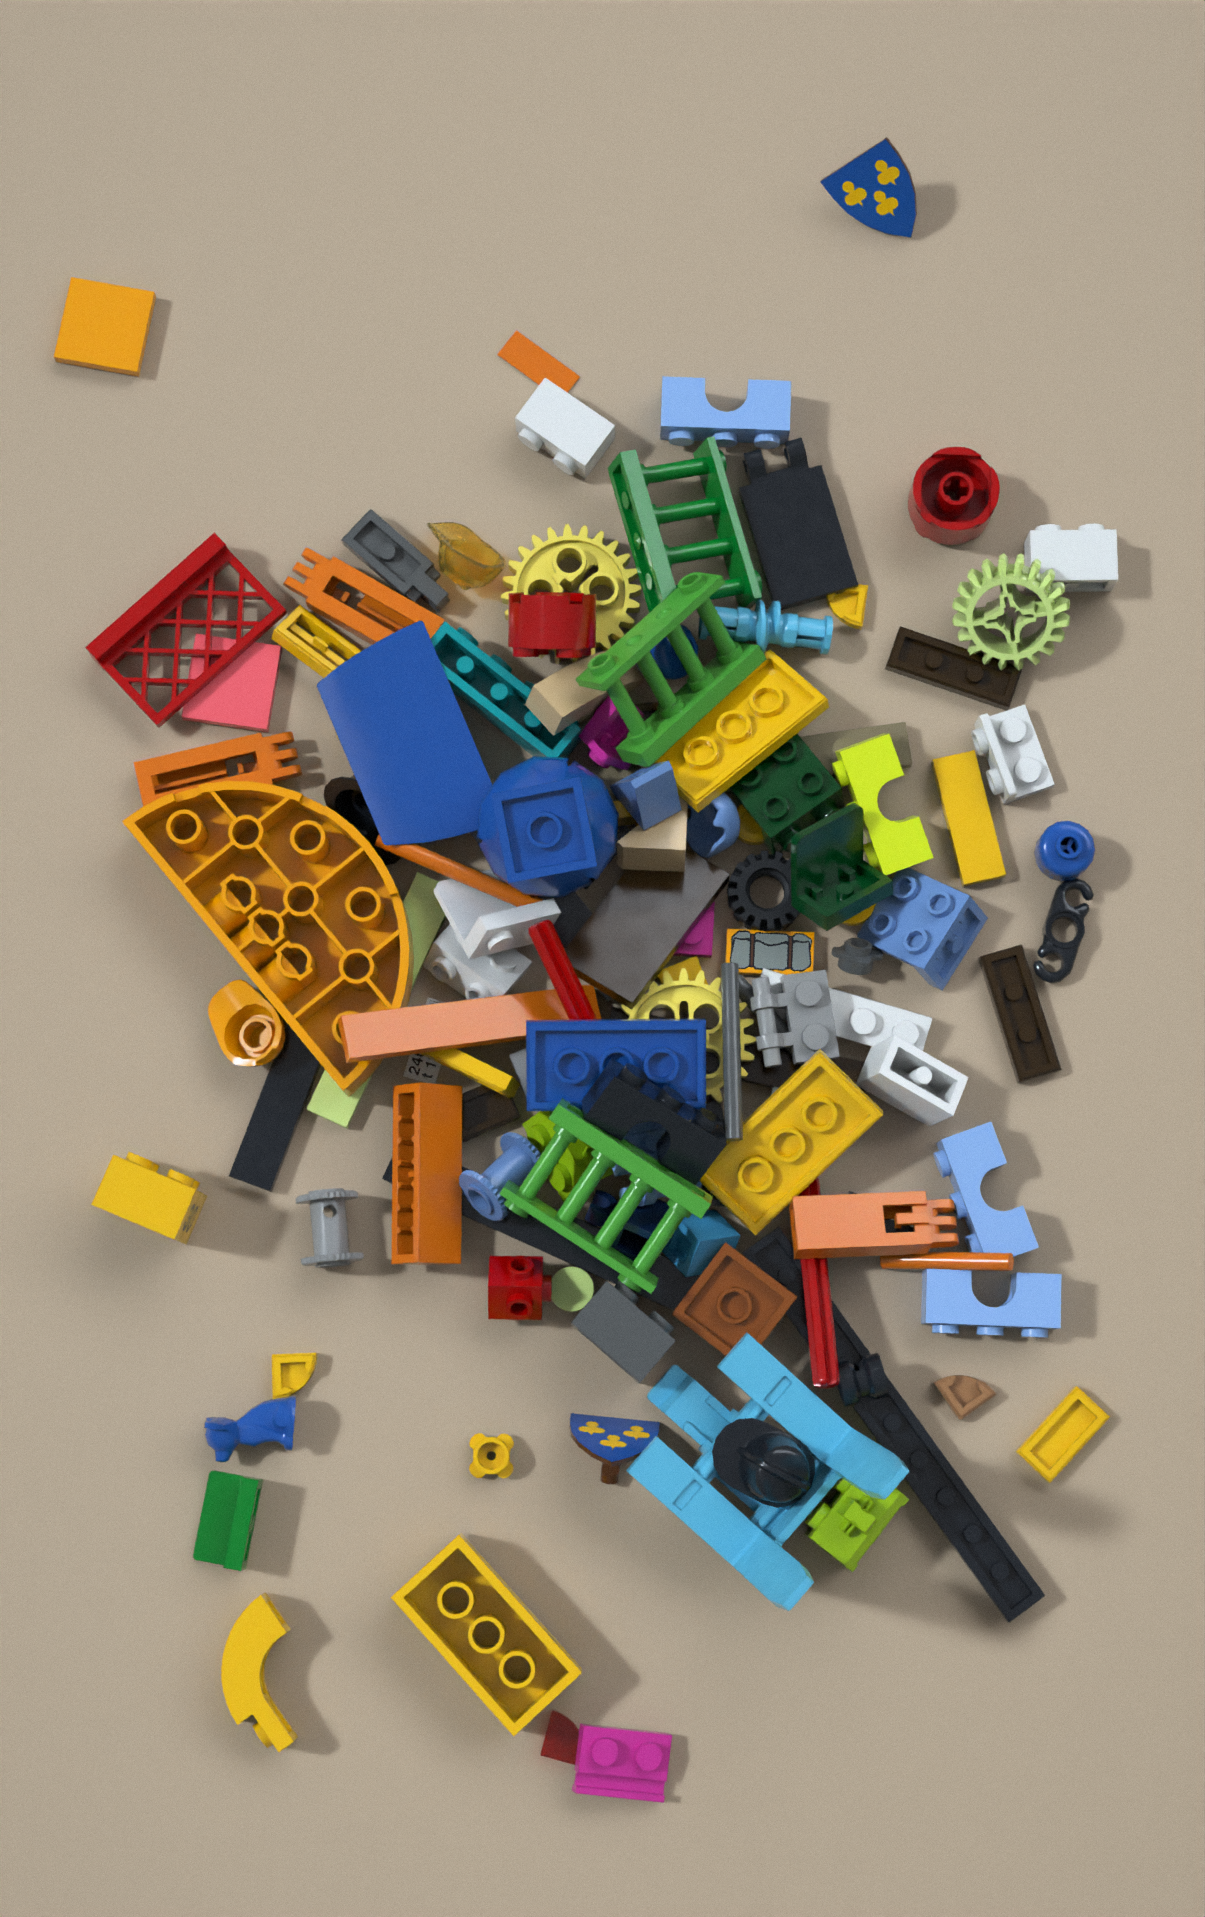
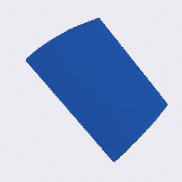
M423 621L415 622L374 643L342 663L317 684L318 691L384 845L432 842L463 835L478 829L480 803L491 788L492 782Z

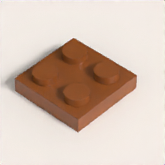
M725 1242L673 1311L672 1315L726 1356L746 1332L762 1345L798 1296Z

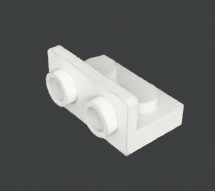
M1025 705L992 716L986 713L977 718L974 724L975 729L971 731L972 740L978 754H985L990 767V770L986 771L988 784L994 795L1000 794L1003 804L1053 788L1055 785Z

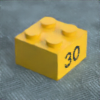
M129 1151L125 1159L113 1155L91 1205L178 1242L187 1244L207 1198V1195L197 1190L200 1182L172 1169H169L167 1176H163L157 1173L160 1165Z

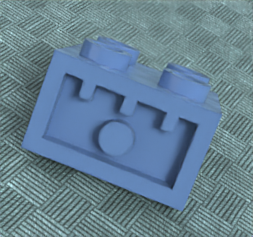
M907 867L896 872L892 879L893 894L875 905L871 916L865 921L857 937L869 941L872 947L913 966L929 985L943 991L988 917L969 895Z

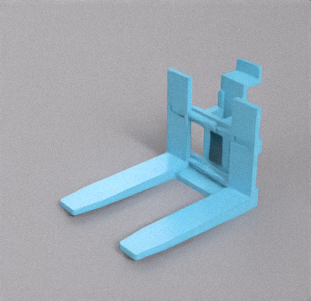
M746 1332L717 1366L751 1398L739 1412L734 1408L729 1411L678 1365H672L647 1393V1398L700 1445L698 1450L703 1454L692 1466H689L662 1440L655 1436L626 1471L729 1562L770 1602L778 1608L790 1611L812 1586L814 1581L809 1571L782 1548L785 1541L839 1479H844L870 1497L885 1500L906 1477L909 1469L893 1452L848 1425ZM770 1415L793 1437L806 1445L814 1458L815 1476L811 1488L802 1499L791 1506L776 1508L745 1495L722 1480L713 1465L712 1449L717 1435L726 1425L737 1419L745 1418L764 1421ZM714 1477L754 1512L749 1519L709 1484Z

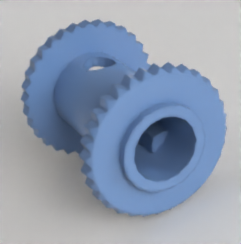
M507 1132L501 1136L499 1142L501 1143L500 1146L503 1154L487 1167L482 1174L473 1170H465L459 1176V1185L467 1201L481 1215L493 1221L504 1220L507 1216L508 1208L504 1204L505 1198L499 1194L507 1181L511 1180L520 1186L541 1155L540 1151L528 1139L513 1132Z

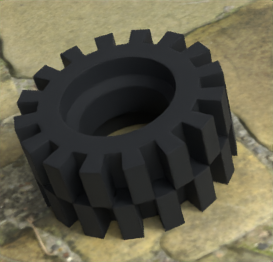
M768 850L760 851V854L755 856L752 853L746 856L743 862L740 861L735 867L733 874H731L727 888L728 906L734 912V918L737 921H742L744 927L749 930L754 928L760 931H781V928L785 926L788 928L793 924L794 920L800 915V912L793 908L791 903V858L789 860L782 857L783 853L776 851L775 854H768ZM763 876L777 879L784 890L783 900L773 908H762L756 905L750 896V886L756 879Z

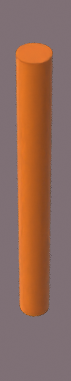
M380 834L377 837L375 846L516 907L543 901L538 896L523 895L503 881L417 844L384 845Z

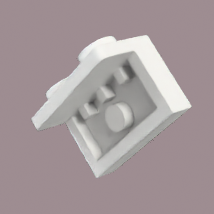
M449 924L433 942L423 966L436 979L448 984L469 1000L507 995L528 971L532 961L514 948L468 959L453 928Z

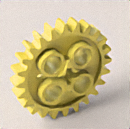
M565 524L563 536L557 537L551 527L547 528L548 540L545 542L536 535H532L533 550L530 551L523 546H519L518 554L522 562L509 560L508 569L515 576H504L502 581L503 586L513 591L501 594L502 603L508 605L509 593L524 592V595H530L534 590L540 588L550 592H564L565 589L568 592H573L583 581L588 570L595 566L598 568V571L580 585L579 593H584V595L590 594L591 590L598 585H606L612 589L613 595L608 600H596V648L600 647L603 651L608 650L611 647L609 641L611 638L618 641L624 636L620 627L632 629L635 626V620L627 613H638L640 611V603L629 599L641 595V586L629 584L638 578L637 569H624L630 562V554L626 553L617 557L616 553L619 548V542L615 540L607 546L603 545V531L597 533L593 539L588 538L586 525H583L578 536L572 535L569 524ZM571 557L577 559L581 566L577 571L567 573L560 570L558 564L564 558ZM507 609V610L504 612V614H505V619H506V620H508V609ZM591 648V655L595 654L596 648ZM549 649L555 651V662L559 664L563 658L556 657V649ZM571 658V660L574 663L578 661L579 658Z
M682 968L679 980L673 981L668 971H663L662 985L658 986L653 981L648 988L649 992L641 997L632 1010L623 1004L621 1009L629 1016L628 1019H649L652 1011L657 1008H667L672 1012L675 1019H680L681 1002L688 1004V1019H694L695 1012L700 1008L707 1007L713 1009L718 1015L719 1023L713 1029L706 1030V1051L712 1052L717 1056L719 1068L712 1074H706V1097L711 1096L714 1101L720 1104L723 1102L720 1089L724 1087L721 992L718 991L721 978L717 977L710 985L704 984V971L700 970L695 981L688 979L686 968ZM746 1002L739 1003L740 1014L747 1007ZM749 1018L740 1019L742 1062H751L755 1057L750 1052L744 1050V1046L756 1043V1037L744 1034V1030L754 1024V1020ZM741 1067V1078H746L748 1073Z

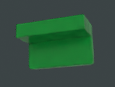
M216 1470L209 1473L193 1552L195 1560L224 1565L223 1568L242 1571L246 1569L263 1479Z

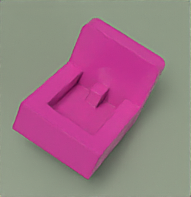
M608 696L603 704L596 709L594 716L582 730L579 737L590 748L588 752L589 757L603 768L608 769L610 766H614L627 771L631 766V763L622 761L615 749L627 738L629 730L611 698ZM636 706L638 712L640 713L641 717L643 718V717H644V714H643V713L640 711V709Z

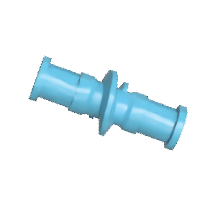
M760 599L756 603L755 611L744 607L734 609L714 606L733 641L743 643L747 641L756 642L763 653L768 644H777L781 647L792 649L794 647L818 649L819 653L827 655L829 652L833 631L832 616L825 615L823 619L799 617L798 614L792 613L781 614V604L779 601H773L766 612L765 604ZM699 618L698 638L706 640L710 634L701 618Z

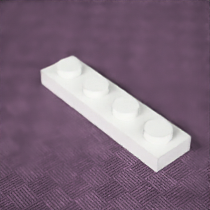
M763 968L760 978L769 977L771 994L782 993L780 977L786 974ZM829 987L836 1036L874 1046L896 1035L923 1051L932 1021L931 1017ZM785 1008L774 1010L784 1021H787Z

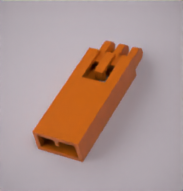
M305 548L301 556L306 561L314 564L313 569L299 562H296L292 569L297 575L306 579L305 582L302 584L288 576L283 583L289 590L306 599L308 609L371 645L418 621H423L431 639L445 622V619L338 558L333 556L329 560L309 548ZM340 581L365 595L362 601L356 605V610L346 605L351 598V594L337 588Z
M260 732L133 762L143 807L171 793L175 795L182 791L198 788V785L206 783L250 781L275 785L274 782L301 776L302 770L300 765L287 767L282 765V763L299 758L297 749L290 748L279 751L278 748L295 741L293 732H283L263 737ZM253 754L254 762L246 764L242 762L237 763L239 775L228 777L226 760Z
M926 1191L792 1196L789 1212L794 1259L927 1254L930 1248L959 1245L957 1233H940V1231L957 1228L956 1217L938 1216V1214L955 1211L954 1200H927ZM884 1219H894L895 1228H901L902 1225H913L914 1232L886 1233Z

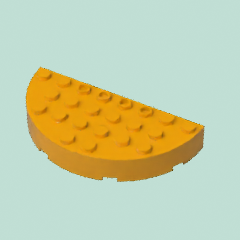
M250 781L206 783L198 785V788L182 791L175 795L171 793L145 805L124 819L122 822L342 1091L350 1097L367 1081L384 1058L346 1063L338 1019L341 1015L408 1007L413 983L414 951L407 911L396 884L383 860L372 845L352 824L329 807L323 806L303 796V794L290 789Z

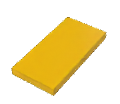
M771 649L764 653L766 660L653 763L670 762L675 776L678 795L698 813L829 708L828 699Z
M819 1049L743 1122V1140L726 1141V1146L700 1179V1182L756 1236L790 1204L792 1196H798L878 1121L883 1116V1110Z

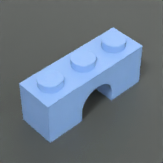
M663 376L660 440H669L670 444L677 446H688L694 444V441H704L707 437L715 436L718 447H733L737 445V442L754 443L756 447L762 449L777 448L780 444H785L789 438L791 381L748 379L746 401L734 411L724 412L715 409L708 402L705 395V378Z
M992 1122L957 1133L937 1142L939 1151L933 1153L935 1163L942 1178L949 1176L954 1193L949 1194V1198L954 1200V1213L957 1219L965 1218L970 1235L965 1236L968 1251L1012 1253L1013 1257L1039 1248L1023 1205L1008 1211H998L989 1207L981 1196L980 1185L984 1175L988 1171L1007 1164Z
M925 1269L922 1271L921 1324L932 1325V1333L959 1334V1326H977V1335L1004 1336V1328H1021V1337L1048 1338V1329L1055 1330L1061 1328L1062 1274L1013 1273L1011 1274L1010 1294L1007 1300L999 1307H988L980 1303L973 1294L972 1270Z

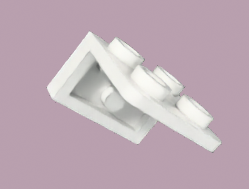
M491 869L482 871L486 875L503 881L495 876ZM453 879L440 881L434 888V894L468 959L534 944L528 933V928L542 920H550L554 924L561 914L554 898L516 907Z

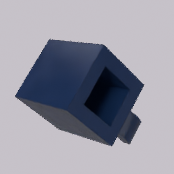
M596 1190L585 1220L592 1225L602 1227L617 1205L616 1199L605 1191ZM657 1199L654 1204L637 1206L611 1247L634 1261L669 1209L668 1204Z

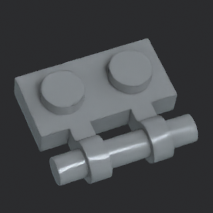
M826 970L782 975L780 977L782 993L771 994L769 977L751 980L754 994L750 998L751 1010L757 1013L760 1036L756 1037L757 1049L763 1052L765 1068L782 1065L780 1049L791 1048L793 1065L804 1064L819 1049L831 1060L840 1057ZM785 1008L788 1032L777 1033L774 1010Z

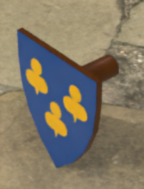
M887 137L820 181L844 211L864 225L886 234L912 237L917 215L916 191L909 169Z
M571 1413L569 1428L571 1437L578 1447L591 1457L602 1462L601 1482L616 1484L618 1483L620 1464L635 1460L655 1436L659 1437L660 1422Z

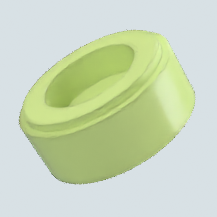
M578 1267L563 1268L552 1278L551 1299L557 1307L564 1311L576 1312L582 1310L593 1297V1281L587 1272Z

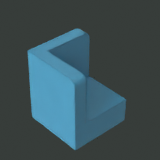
M707 1210L702 1219L694 1214L690 1218L684 1217L662 1252L685 1277L701 1275L724 1243L727 1242L733 1248H736L741 1235L716 1210Z

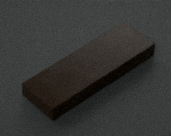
M901 626L885 670L1006 711L1010 707L1022 669L1018 670L1010 663H1007L1006 667L1000 670L998 667L999 660L992 658L988 664L984 665L982 662L983 654L977 652L970 655L966 648Z
M1022 944L980 956L978 960L1017 1083L1062 1070Z

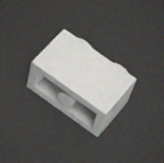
M547 378L543 379L515 417L516 432L519 433L518 438L524 445L534 451H539L541 448L554 457L552 459L553 463L563 472L569 475H573L576 472L584 479H586L615 439L614 424Z
M1045 524L1029 531L1024 542L1025 566L1030 567L1035 559H1039L1041 561L1039 573L1042 574L1046 570L1053 569L1055 571V578L1052 583L1063 582L1065 592L1112 591L1118 581L1116 529L1104 530V526L1101 524H1085L1079 526L1078 530H1061L1059 525ZM1026 588V592H1033L1032 590Z
M893 1035L870 1048L856 1085L930 1127L954 1116L969 1077Z

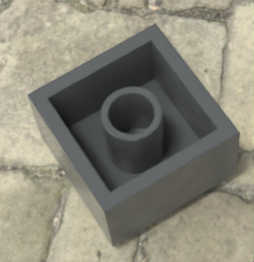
M606 1281L573 1319L571 1324L635 1381L640 1383L676 1341L669 1335L674 1327L657 1312L653 1311L648 1317L635 1306L640 1298L622 1282L619 1281L613 1287Z

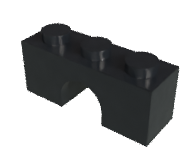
M611 1059L582 1099L584 1119L620 1141L638 1123L652 1121L661 1124L666 1130L656 1143L659 1164L694 1185H697L727 1144L723 1123L719 1117L705 1108H701L698 1111L686 1104L684 1097L669 1086L660 1088L648 1081L647 1075L630 1063H626L623 1066Z

